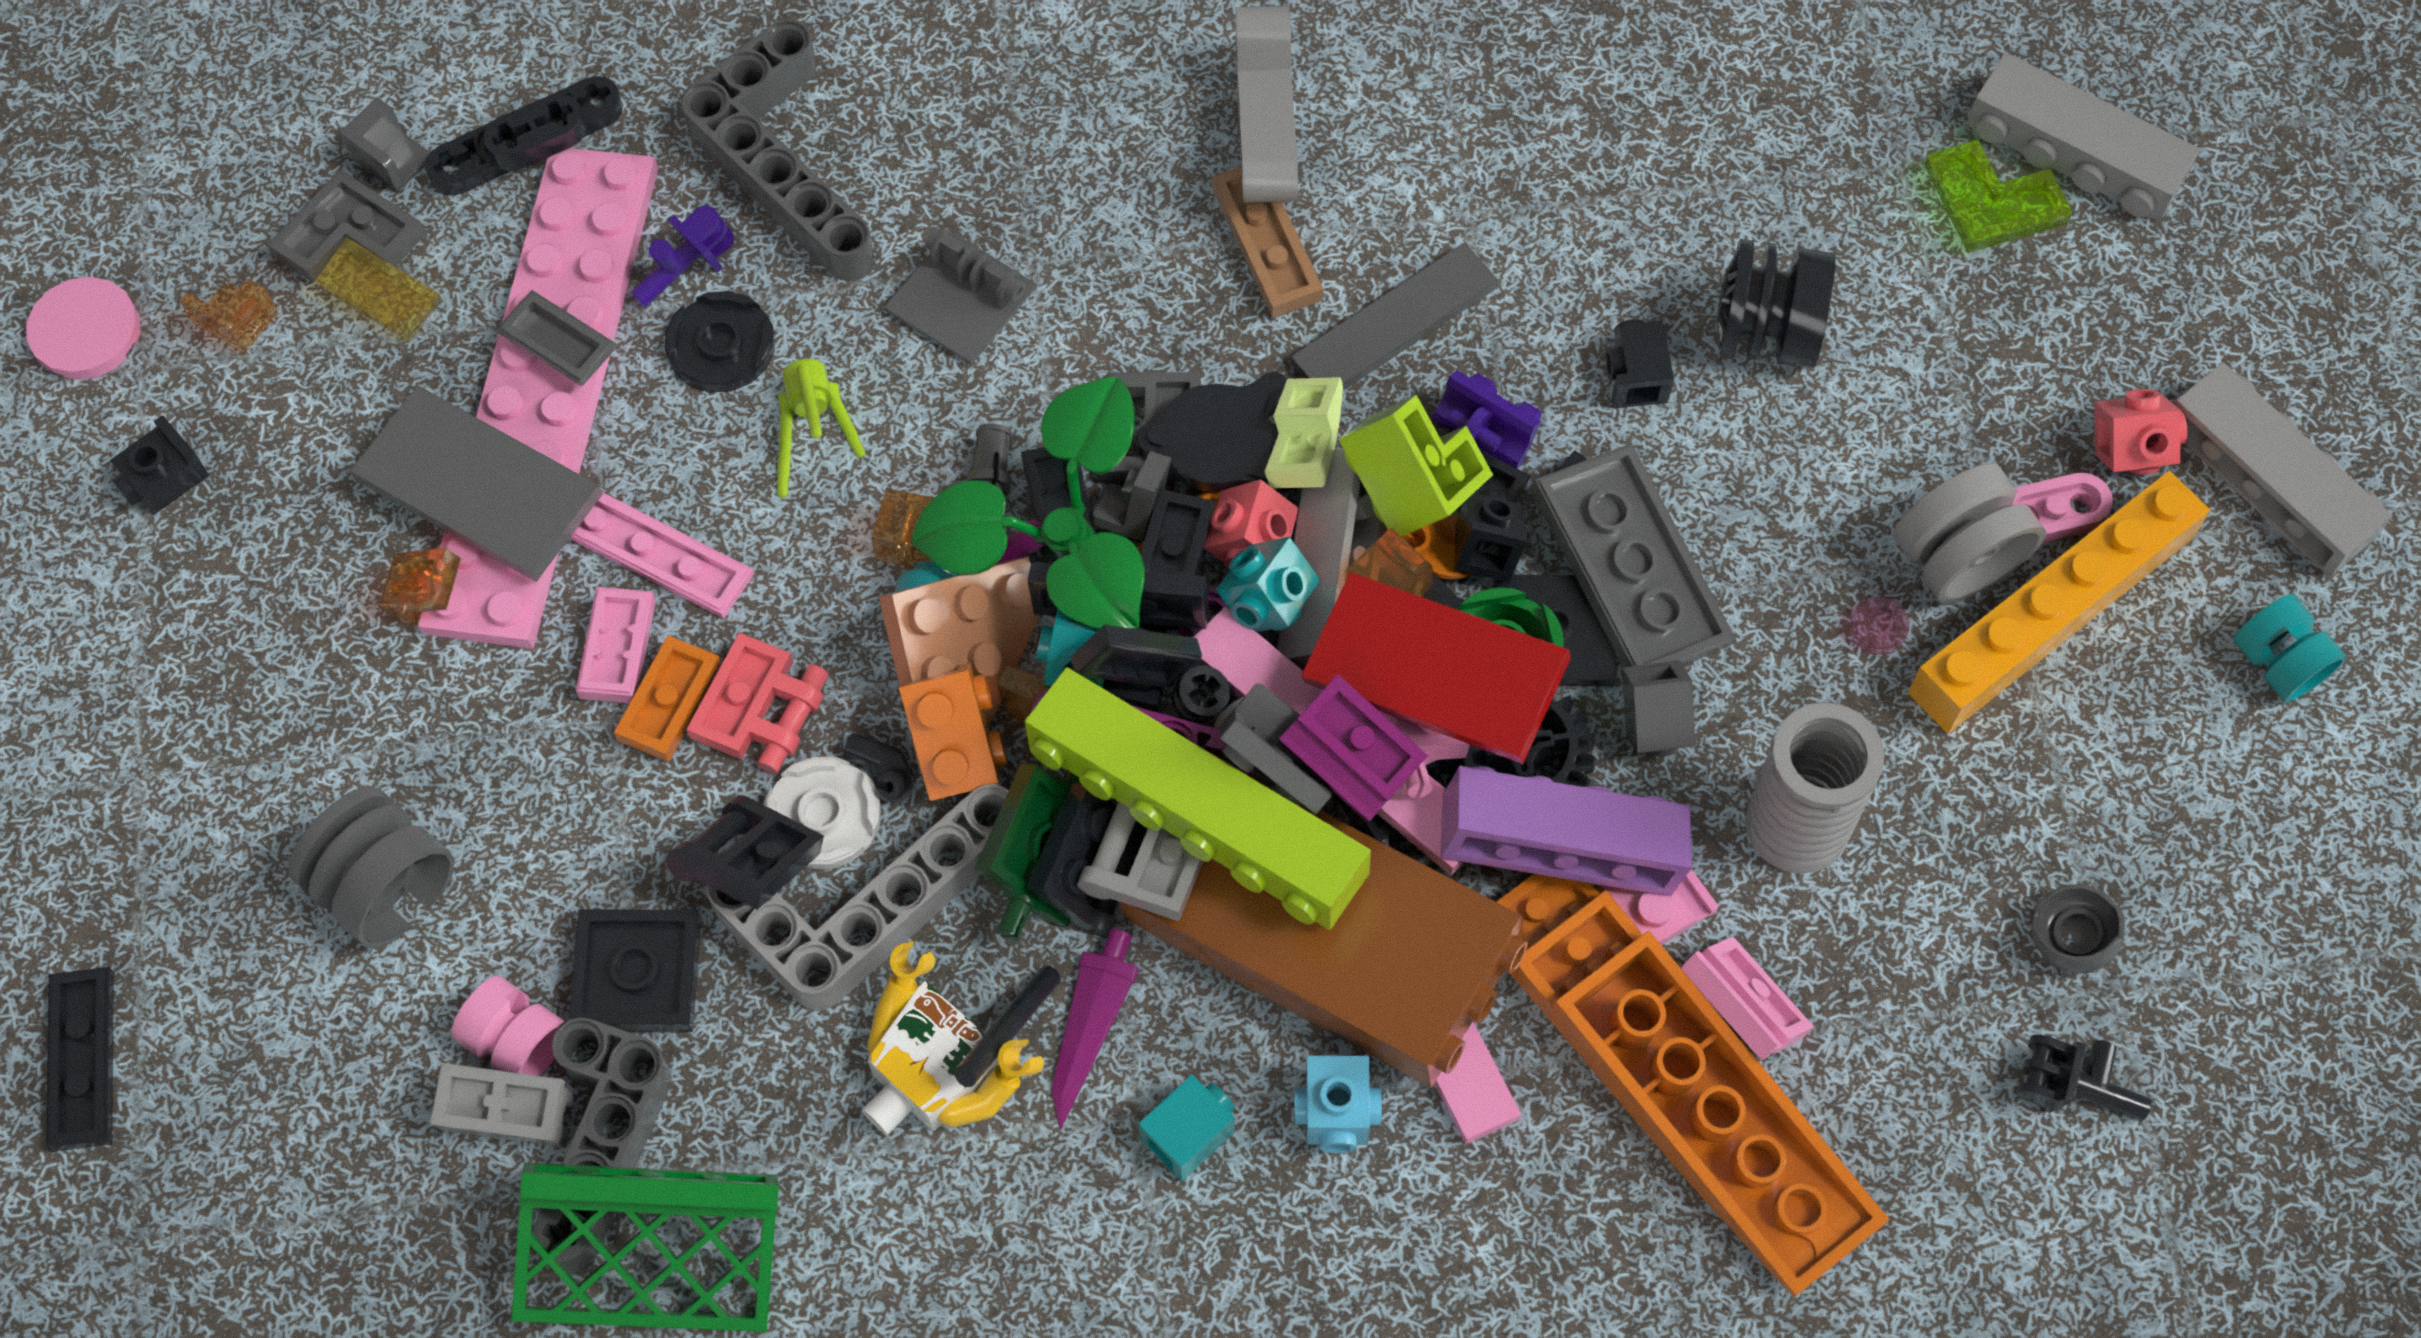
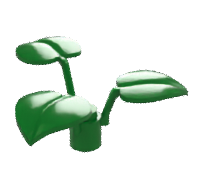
M1107 377L1074 386L1059 394L1045 410L1041 423L1043 444L1053 457L1060 460H1069L1066 468L1071 499L1069 508L1063 507L1052 511L1045 518L1042 527H1035L1016 517L1004 516L1006 498L997 486L985 481H964L943 490L924 508L913 530V546L948 572L958 575H975L992 568L1004 555L1008 543L1004 528L1016 529L1033 537L1036 542H1045L1058 558L1048 569L1046 584L1050 599L1064 615L1080 624L1097 630L1103 625L1131 629L1139 628L1140 604L1145 583L1143 559L1134 544L1124 536L1108 532L1095 533L1083 517L1086 507L1082 503L1078 479V468L1080 465L1095 474L1108 473L1119 465L1130 448L1134 433V406L1131 395L1120 378Z

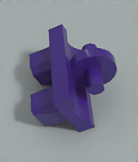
M1456 370L1447 380L1444 396L1435 410L1432 420L1451 432L1467 426L1479 449L1518 469L1523 464L1540 426L1541 411L1525 401L1512 404L1497 394L1498 391L1495 388L1494 382L1479 373L1468 377Z

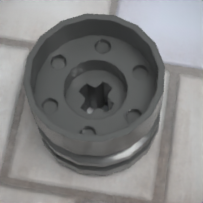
M364 787L349 792L331 804L311 823L297 842L289 860L288 876L304 893H308L321 908L332 909L331 915L337 923L361 945L378 948L395 941L412 926L392 906L408 891L429 909L444 893L453 874L455 859L451 852L424 827L411 825L412 821L408 814L400 806H395L390 797L380 788Z

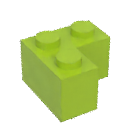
M1417 395L1361 420L1338 439L1344 449L1348 466L1354 473L1358 474L1372 500L1375 515L1386 525L1393 540L1450 516L1493 476L1467 426L1439 437Z

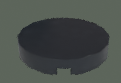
M732 291L708 292L696 297L697 302L690 304L686 309L683 305L673 314L665 331V352L675 375L690 387L709 393L732 392L754 382L767 369L774 355L775 332L773 325L766 313L761 310L760 305L748 296Z

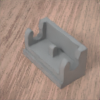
M442 1063L430 1125L446 1132L565 1148L569 1130L567 1126L563 1125V1115L565 1107L573 1105V1093L564 1087L565 1080Z

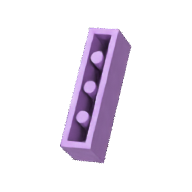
M1459 766L1443 793L1441 858L1672 896L1692 869L1690 805L1668 802L1659 796L1638 797L1615 793L1601 786L1580 787L1562 784L1543 776L1522 777L1498 773L1484 766L1470 768Z

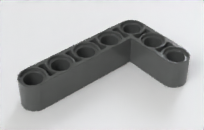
M779 20L686 89L681 99V105L688 132L692 140L827 271L839 280L848 282L860 280L869 274L875 263L868 225L758 120L807 83L814 76L817 68L811 34L807 26L798 20ZM749 147L745 150H738L740 148ZM785 180L781 183L772 184L774 181ZM814 213H819V214H820V215H818V216H816V217H810V218L806 217V216H808V215H810V214H814ZM846 247H857L852 251H840Z

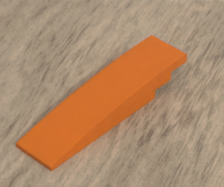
M1533 874L1497 901L1500 905L1522 915L1524 941L1527 942V949L1521 963L1511 974L1512 977L1681 1175L1793 1298L1890 1220L1649 930L1642 934L1607 890L1600 894L1592 883Z

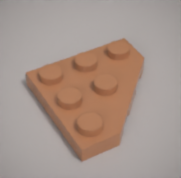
M1029 557L995 564L992 568L980 574L954 575L879 596L899 686L911 681L958 670L959 665L971 662L974 675L985 674L993 708L984 710L988 727H990L1040 615H1034L1027 582L1031 567ZM913 742V746H914V750H915V754H916V759H917L918 767H920V763H919V760H918L917 752H916L915 745H914V742Z

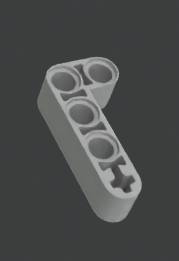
M1290 6L1235 7L1237 101L1243 203L1298 201V164L1291 77Z

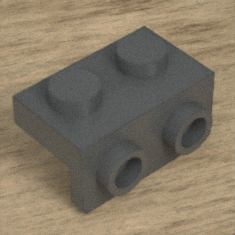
M1256 683L1220 726V738L1227 743L1222 752L1247 773H1251L1257 767L1274 781L1269 789L1297 806L1301 807L1304 805L1314 814H1317L1331 797L1330 788L1277 741L1300 714L1262 683Z

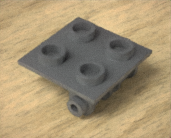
M935 228L930 232L925 242V247L931 250L930 254L884 306V310L972 365L1037 288V284L958 236L949 229L941 231Z

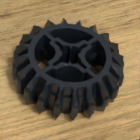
M1571 695L1558 701L1552 699L1541 723L1548 730H1538L1524 761L1523 770L1521 769V764L1475 746H1470L1466 758L1442 759L1438 761L1439 772L1450 775L1446 779L1445 788L1449 785L1459 766L1469 768L1484 766L1498 773L1531 777L1534 776L1536 769L1550 766L1551 760L1564 758V765L1557 775L1551 779L1552 781L1580 787L1590 786L1591 780L1587 774L1594 772L1596 758L1589 752L1594 749L1596 740L1593 733L1583 732L1588 722L1586 713L1570 714L1574 703Z

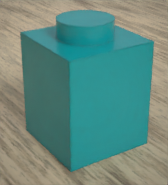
M1191 1074L1138 1124L1140 1140L1183 1182L1235 1133V1117L1231 1114L1235 1110V1106L1217 1085L1210 1082L1205 1087Z

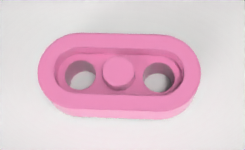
M2074 473L2016 487L2017 494L2012 505L2026 504L2047 531L2043 543L2092 532L2106 520L2112 508L2113 497L2107 484L2100 478L2088 473ZM2070 502H2083L2088 507L2089 512H2076L2071 507Z

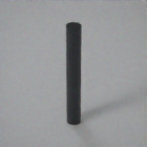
M1043 966L1039 969L956 1067L954 1076L958 1083L965 1087H972L977 1083L997 1059L1002 1045L1011 1041L1060 983L1061 978L1056 969L1051 966Z

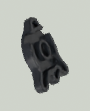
M1269 372L1246 386L1208 384L1199 385L1182 392L1170 402L1159 417L1146 423L1140 429L1138 447L1141 454L1147 458L1149 452L1152 451L1170 457V467L1177 474L1187 479L1189 487L1201 491L1221 492L1222 490L1260 479L1269 485L1265 469L1279 432L1276 424L1272 423L1268 418L1275 413L1287 378L1279 372ZM1273 488L1287 500L1292 498L1295 488Z

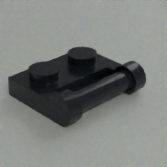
M1072 783L1027 888L1078 929L1106 939L1110 929L1114 928L1116 920L1112 916L1119 901L1111 898L1106 900L1094 897L1090 905L1087 903L1089 895L1079 889L1077 884L1084 867L1092 866L1116 806L1109 800H1102L1094 796L1081 783ZM1138 821L1134 824L1114 873L1126 877L1129 876L1148 830L1147 827Z
M737 796L724 806L722 816L691 842L683 841L673 848L666 857V864L669 871L677 879L691 881L697 878L730 895L733 899L758 910L820 855L824 835L749 797ZM735 835H744L722 855L715 854Z

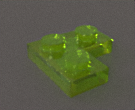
M1979 140L1928 154L1924 166L1967 253L2066 225L2073 213L2051 169L2000 183Z

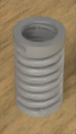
M1823 702L1801 707L1793 711L1782 721L1774 736L1772 746L1755 785L1751 800L1748 803L1745 818L1748 839L1755 851L1767 863L1782 871L1798 874L1811 873L1832 865L1843 854L1882 774L1885 757L1880 736L1874 726L1862 714L1845 705Z

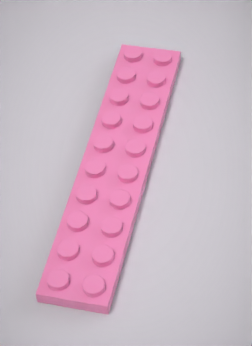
M569 148L547 158L502 322L528 293L533 290L614 342L659 169L655 157ZM499 334L476 417L579 474L609 357L583 386H580ZM444 531L418 623L419 630L422 634L534 649L558 554L538 581L535 582Z

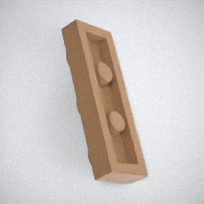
M1241 167L1212 176V190L1272 318L1323 301L1324 289L1283 203H1243Z

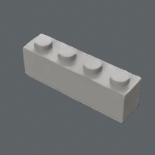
M2007 52L2004 53L1977 95L1966 123L1967 126L1975 129L1977 135L1984 141L1991 144L2003 143L2023 153L2025 159L2030 164L2038 168L2050 167L2072 178L2074 184L2081 190L2089 193L2100 192L2120 202L2124 210L2129 214L2141 218L2150 217L2158 222L2163 218L2187 178L2201 148Z
M2224 362L2176 400L2174 405L2183 412L2187 423V439L2184 444L2329 578L2371 544L2393 515L2383 507L2380 499L2374 493L2358 485L2340 468L2339 463L2331 454L2320 450L2298 430L2297 425L2288 415L2278 412L2257 393L2254 385L2246 377L2236 374Z
M1343 448L1334 450L1324 487L1302 488L1294 543L1315 571L1320 582L1301 607L1302 614L1299 619L1288 628L1280 631L1277 650L1303 671L1349 573L1353 572L1375 581L1379 580L1386 525L1375 515L1372 500L1358 474L1354 473L1348 466Z

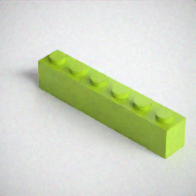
M1068 667L1064 669L1025 720L1030 751L1042 764L1053 770H1059L1060 767H1063L1078 776L1083 787L1094 796L1102 800H1109L1112 797L1129 807L1131 815L1148 829L1153 831H1159L1160 828L1165 829L1178 837L1182 847L1197 859L1204 862L1214 859L1231 870L1232 877L1240 885L1255 893H1261L1262 890L1281 900L1284 909L1302 923L1312 925L1315 921L1326 929L1331 930L1370 874L1371 849Z

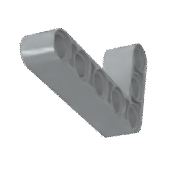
M996 784L982 785L973 790L816 931L778 893L772 896L758 910L745 903L738 905L723 903L728 894L706 884L707 897L720 923L798 1003L807 1009L816 1011L829 1009L842 1000L891 955L896 946L905 943L980 875L974 868L993 827H986L978 822L987 813L1000 812L1009 790ZM954 850L964 854L961 861L953 866H941L935 862L937 857L945 851ZM911 889L920 893L919 898L911 905L898 906L891 902L895 894L901 890ZM784 928L791 931L787 940L780 945L770 946L762 943L766 934L773 929ZM866 928L876 932L872 941L866 945L853 946L847 943L849 936L858 929ZM823 968L831 972L828 980L820 986L810 987L802 984L805 975L813 969Z

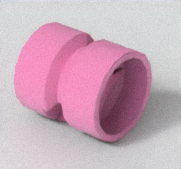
M499 975L483 982L468 997L455 1017L451 1029V1038L480 1060L491 1055V1067L494 1070L541 1076L555 1059L552 1050L554 1034L566 1022L541 1004L529 1006L530 997Z

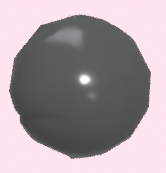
M2085 884L2061 886L2036 904L2031 924L2032 936L2035 947L2051 966L2070 974L2094 973L2109 965L2119 953L2125 935L2124 913L2101 890ZM2064 922L2077 948L2068 946L2062 940L2060 929Z

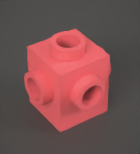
M2136 389L2126 392L2125 398L2094 402V448L2097 458L2113 472L2126 471L2131 474L2147 475L2158 472L2160 466L2180 464V444H2184L2187 439L2186 419L2183 412L2160 392L2152 389Z
M1261 479L1222 490L1217 507L1211 516V527L1204 549L1221 560L1230 571L1229 564L1232 559L1245 550L1248 545L1285 537L1291 538L1299 508Z

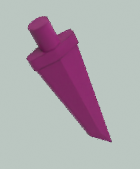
M1110 929L1101 955L1083 951L1078 964L1079 972L1051 1088L1060 1131L1131 985L1135 984L1140 970L1137 966L1124 962L1132 936L1119 929Z

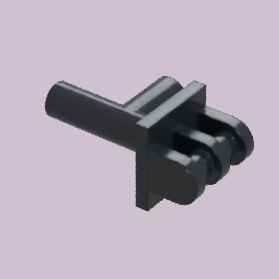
M2045 1035L2030 1036L2028 1047L2033 1050L2032 1059L2024 1061L2023 1072L2028 1077L2026 1083H2021L2018 1088L2017 1095L2021 1099L2042 1106L2041 1111L2052 1113L2074 1102L2075 1096L2135 1119L2141 1121L2146 1119L2151 1109V1098L2110 1083L2117 1051L2116 1045L2102 1040L2093 1041L2086 1073H2083L2081 1068L2087 1044L2078 1041L2071 1045Z

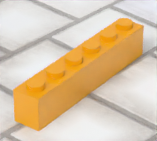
M2169 470L1919 668L1908 694L1949 734L2191 541L2209 514L2210 509Z

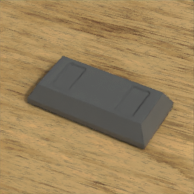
M533 290L528 293L496 329L499 334L580 386H583L617 347L615 342Z

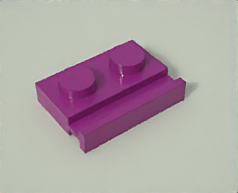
M1339 674L1333 678L1277 740L1366 822H1369L1381 807L1428 757L1422 749Z

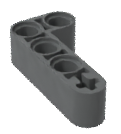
M571 1019L561 1025L554 1034L552 1041L553 1056L569 1080L577 1085L594 1090L562 1164L636 1168L670 1089L672 1081L671 1069L656 1043L649 1039L592 1019ZM587 1043L599 1045L597 1053L589 1061L583 1063L571 1062L573 1053L581 1045ZM643 1062L655 1064L653 1073L646 1080L638 1083L627 1081L628 1073L637 1064ZM620 1117L630 1119L629 1128L619 1138L605 1139L602 1137L604 1128L613 1119ZM542 1208L534 1225L533 1234L550 1251L554 1247L557 1237L565 1238L576 1226L560 1209ZM575 1210L583 1221L586 1219L584 1217H589L594 1212L590 1210ZM608 1211L590 1227L602 1242L606 1237L616 1212ZM583 1234L577 1238L578 1241L574 1246L569 1245L555 1257L571 1276L581 1274L587 1270L599 1253Z

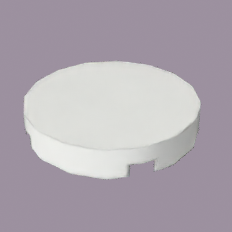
M811 757L792 764L781 774L782 778L776 782L773 789L772 787L770 788L765 797V806L824 835L820 855L805 867L806 869H834L853 862L871 846L880 827L881 803L876 794L873 781L864 772L862 773L858 768L851 766L850 762L838 757Z

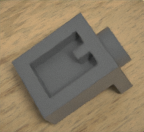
M1150 451L1140 472L1133 469L1129 471L1124 486L1109 483L1093 512L1092 524L1118 535L1144 542L1159 489H1165L1171 458Z

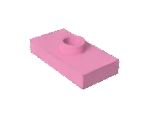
M596 587L576 687L579 699L630 704L641 682L656 604L653 592Z

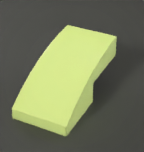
M1340 377L1287 379L1273 415L1279 434L1265 469L1270 487L1309 488L1325 486L1335 450L1343 393V384Z

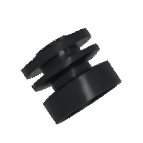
M1740 238L1736 252L1725 269L1716 319L1720 334L1719 354L1734 356L1740 332L1749 334L1747 359L1756 360L1762 349L1765 337L1776 338L1777 364L1814 369L1820 355L1830 309L1835 275V253L1798 248L1792 258L1789 270L1781 271L1778 270L1776 244L1768 243L1766 245L1761 267L1752 266L1754 240Z

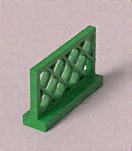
M524 1162L521 1173L511 1321L767 1332L775 1219L779 1193L777 1175ZM533 1208L560 1209L576 1228L549 1251L531 1231ZM574 1210H590L594 1212L583 1221ZM608 1211L625 1212L640 1229L614 1254L590 1229ZM638 1213H655L658 1215L647 1224ZM672 1214L689 1215L704 1233L676 1256L654 1230ZM702 1216H719L721 1218L710 1226ZM736 1217L762 1218L760 1242L741 1259L736 1256L718 1235ZM583 1234L606 1261L583 1281L578 1283L555 1257ZM647 1237L670 1263L642 1286L620 1260ZM711 1240L733 1266L705 1289L683 1263ZM531 1245L542 1258L529 1268ZM759 1256L757 1279L747 1266ZM547 1264L571 1289L554 1306L526 1305L527 1282ZM613 1267L635 1294L618 1309H603L598 1306L585 1290ZM677 1270L699 1296L681 1312L664 1311L649 1293ZM740 1273L757 1291L755 1315L728 1314L713 1296ZM578 1297L587 1308L567 1306ZM641 1300H642V1301L649 1307V1309H650V1310H631V1309H632L635 1305H637ZM706 1303L714 1313H698L695 1311Z

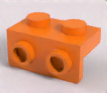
M971 662L959 665L958 670L900 684L899 691L929 800L933 801L972 791L982 785L999 784L1001 775L999 767L1008 765V758L1000 730L989 731L984 710L992 709L993 703L985 674L975 676Z

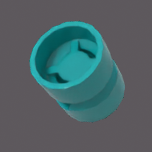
M2294 593L2279 598L2258 612L2233 637L2234 643L2253 666L2265 665L2267 667L2264 678L2285 704L2291 703L2324 682L2347 660V655L2326 631L2314 632L2312 629L2315 622L2314 616ZM2294 636L2297 641L2280 653L2275 648Z

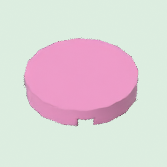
M95 277L69 279L49 289L34 304L26 322V340L40 365L49 371L51 370L53 373L61 374L62 377L73 380L99 377L117 368L127 358L126 353L131 349L133 343L136 345L140 335V315L126 291L109 280Z

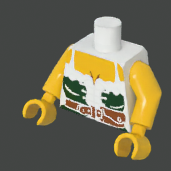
M913 941L896 946L891 953L890 966L895 974L889 977L876 1006L867 1044V1050L870 1055L868 1064L872 1075L884 1088L861 1111L886 1136L911 1111L932 1131L942 1124L955 1128L990 1119L996 1115L1018 1089L1021 1083L1019 1077L1036 1075L1044 1067V1061L1041 1056L1031 1057L1022 1066L1019 1061V1054L1022 1048L1028 1044L1029 1040H1011L1002 1045L997 1059L974 1086L965 1087L958 1083L954 1076V1070L984 1036V1033L928 982L924 981L918 987L915 979L929 973L934 968L935 957L932 952L925 953L918 961L917 968L911 966L908 961V954L913 947Z

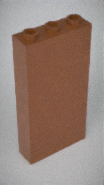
M1255 776L1253 777V779L1257 782L1261 783L1267 788H1270V784L1262 781L1261 779ZM1304 805L1301 806L1302 809L1371 849L1370 874L1331 930L1326 929L1315 921L1312 925L1298 921L1284 909L1281 900L1264 890L1261 893H1255L1246 889L1232 877L1230 869L1214 859H1211L1209 862H1203L1180 921L1119 901L1124 918L1430 1088H1432L1441 1072L1449 1074L1455 1068L1465 1048V1041L1462 1038L1473 1021L1480 1024L1485 1020L1496 999L1497 992L1493 990L1504 971L1512 974L1517 969L1527 949V942L1524 941L1522 915L1320 810L1317 814H1314Z

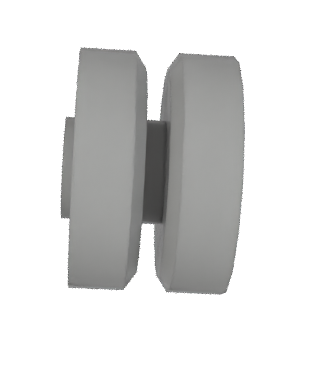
M1997 463L1979 465L1945 481L1921 498L1904 514L1895 526L1893 537L1908 559L1914 564L1926 563L1921 578L1941 604L1962 601L1999 582L2031 557L2045 539L2047 531L2026 504L2012 505L2017 490Z

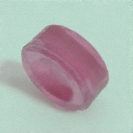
M1874 597L1861 602L1856 607L1850 620L1849 631L1854 643L1863 651L1873 655H1887L1895 652L1903 645L1909 632V619L1905 610L1895 601L1883 597Z

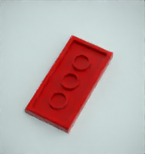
M1350 572L1301 677L1306 684L1323 690L1339 674L1381 712L1523 764L1571 659L1569 649Z

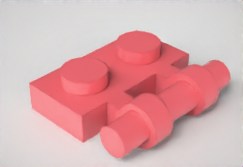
M739 632L687 728L689 738L741 760L752 740L763 744L765 748L757 765L762 770L776 775L786 757L791 758L794 756L801 742L798 734L809 713L814 714L817 712L824 698L821 690L829 674L823 668L809 664L801 680L788 676L787 674L794 663L790 652ZM775 697L789 702L778 724L764 719Z

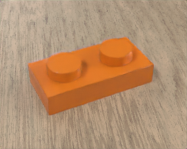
M667 635L614 731L617 741L669 763L722 665L720 657Z

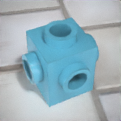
M1307 1056L1306 1088H1294V1125H1306V1145H1320V1150L1328 1153H1348L1355 1151L1357 1145H1368L1370 1125H1381L1382 1118L1381 1088H1369V1056Z

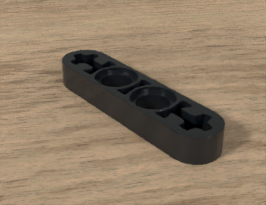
M589 77L551 94H566L573 97L580 104L586 123L584 137L610 126L622 114L623 103L618 87L612 80L606 77ZM598 95L602 101L605 100L606 105L603 108L597 109L595 105L590 104L589 99ZM562 116L557 117V118L562 119V120L564 121L563 126H565L566 124H568L567 121H565V120L562 118ZM489 123L446 142L431 151L426 159L425 168L429 180L437 192L456 196L511 172L496 167L487 154L483 135ZM512 137L506 139L513 141L515 143V146L518 145ZM476 150L481 165L477 167L470 156V152ZM451 162L454 163L460 172L452 177L443 167Z

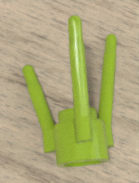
M816 359L797 360L786 366L782 372L785 391L778 394L781 412L777 496L780 498H785L788 494L794 411L798 416L807 418L812 438L819 439L822 436L819 415L824 413L828 405H830L855 456L861 458L865 455V449L859 439V435L842 403L838 384L828 381L825 365Z

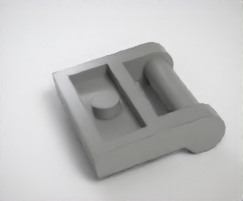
M1118 801L1092 866L1084 867L1077 886L1083 892L1095 898L1106 900L1111 898L1180 921L1204 861L1197 859L1187 852L1180 844V839L1165 829L1160 828L1159 831L1148 829L1129 876L1126 877L1114 873L1136 822V819L1129 811V807Z

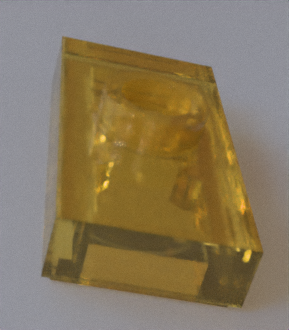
M347 237L315 280L320 289L411 342L442 301L439 293Z

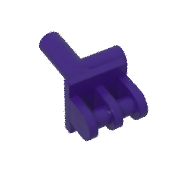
M708 205L700 206L683 222L674 214L667 219L684 241L675 250L664 239H657L651 243L649 254L658 266L630 292L645 308L700 256L717 273L723 269L716 258L732 246L734 234L713 207Z

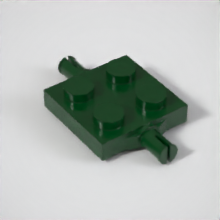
M1037 764L1020 765L974 868L1001 888L1009 901L999 926L995 930L1002 938L1009 941L1019 942L1030 912L1036 914L1046 923L1057 927H1068L1070 924L1066 918L1027 888L1072 783H1080L1079 777L1066 770L1062 780H1057Z

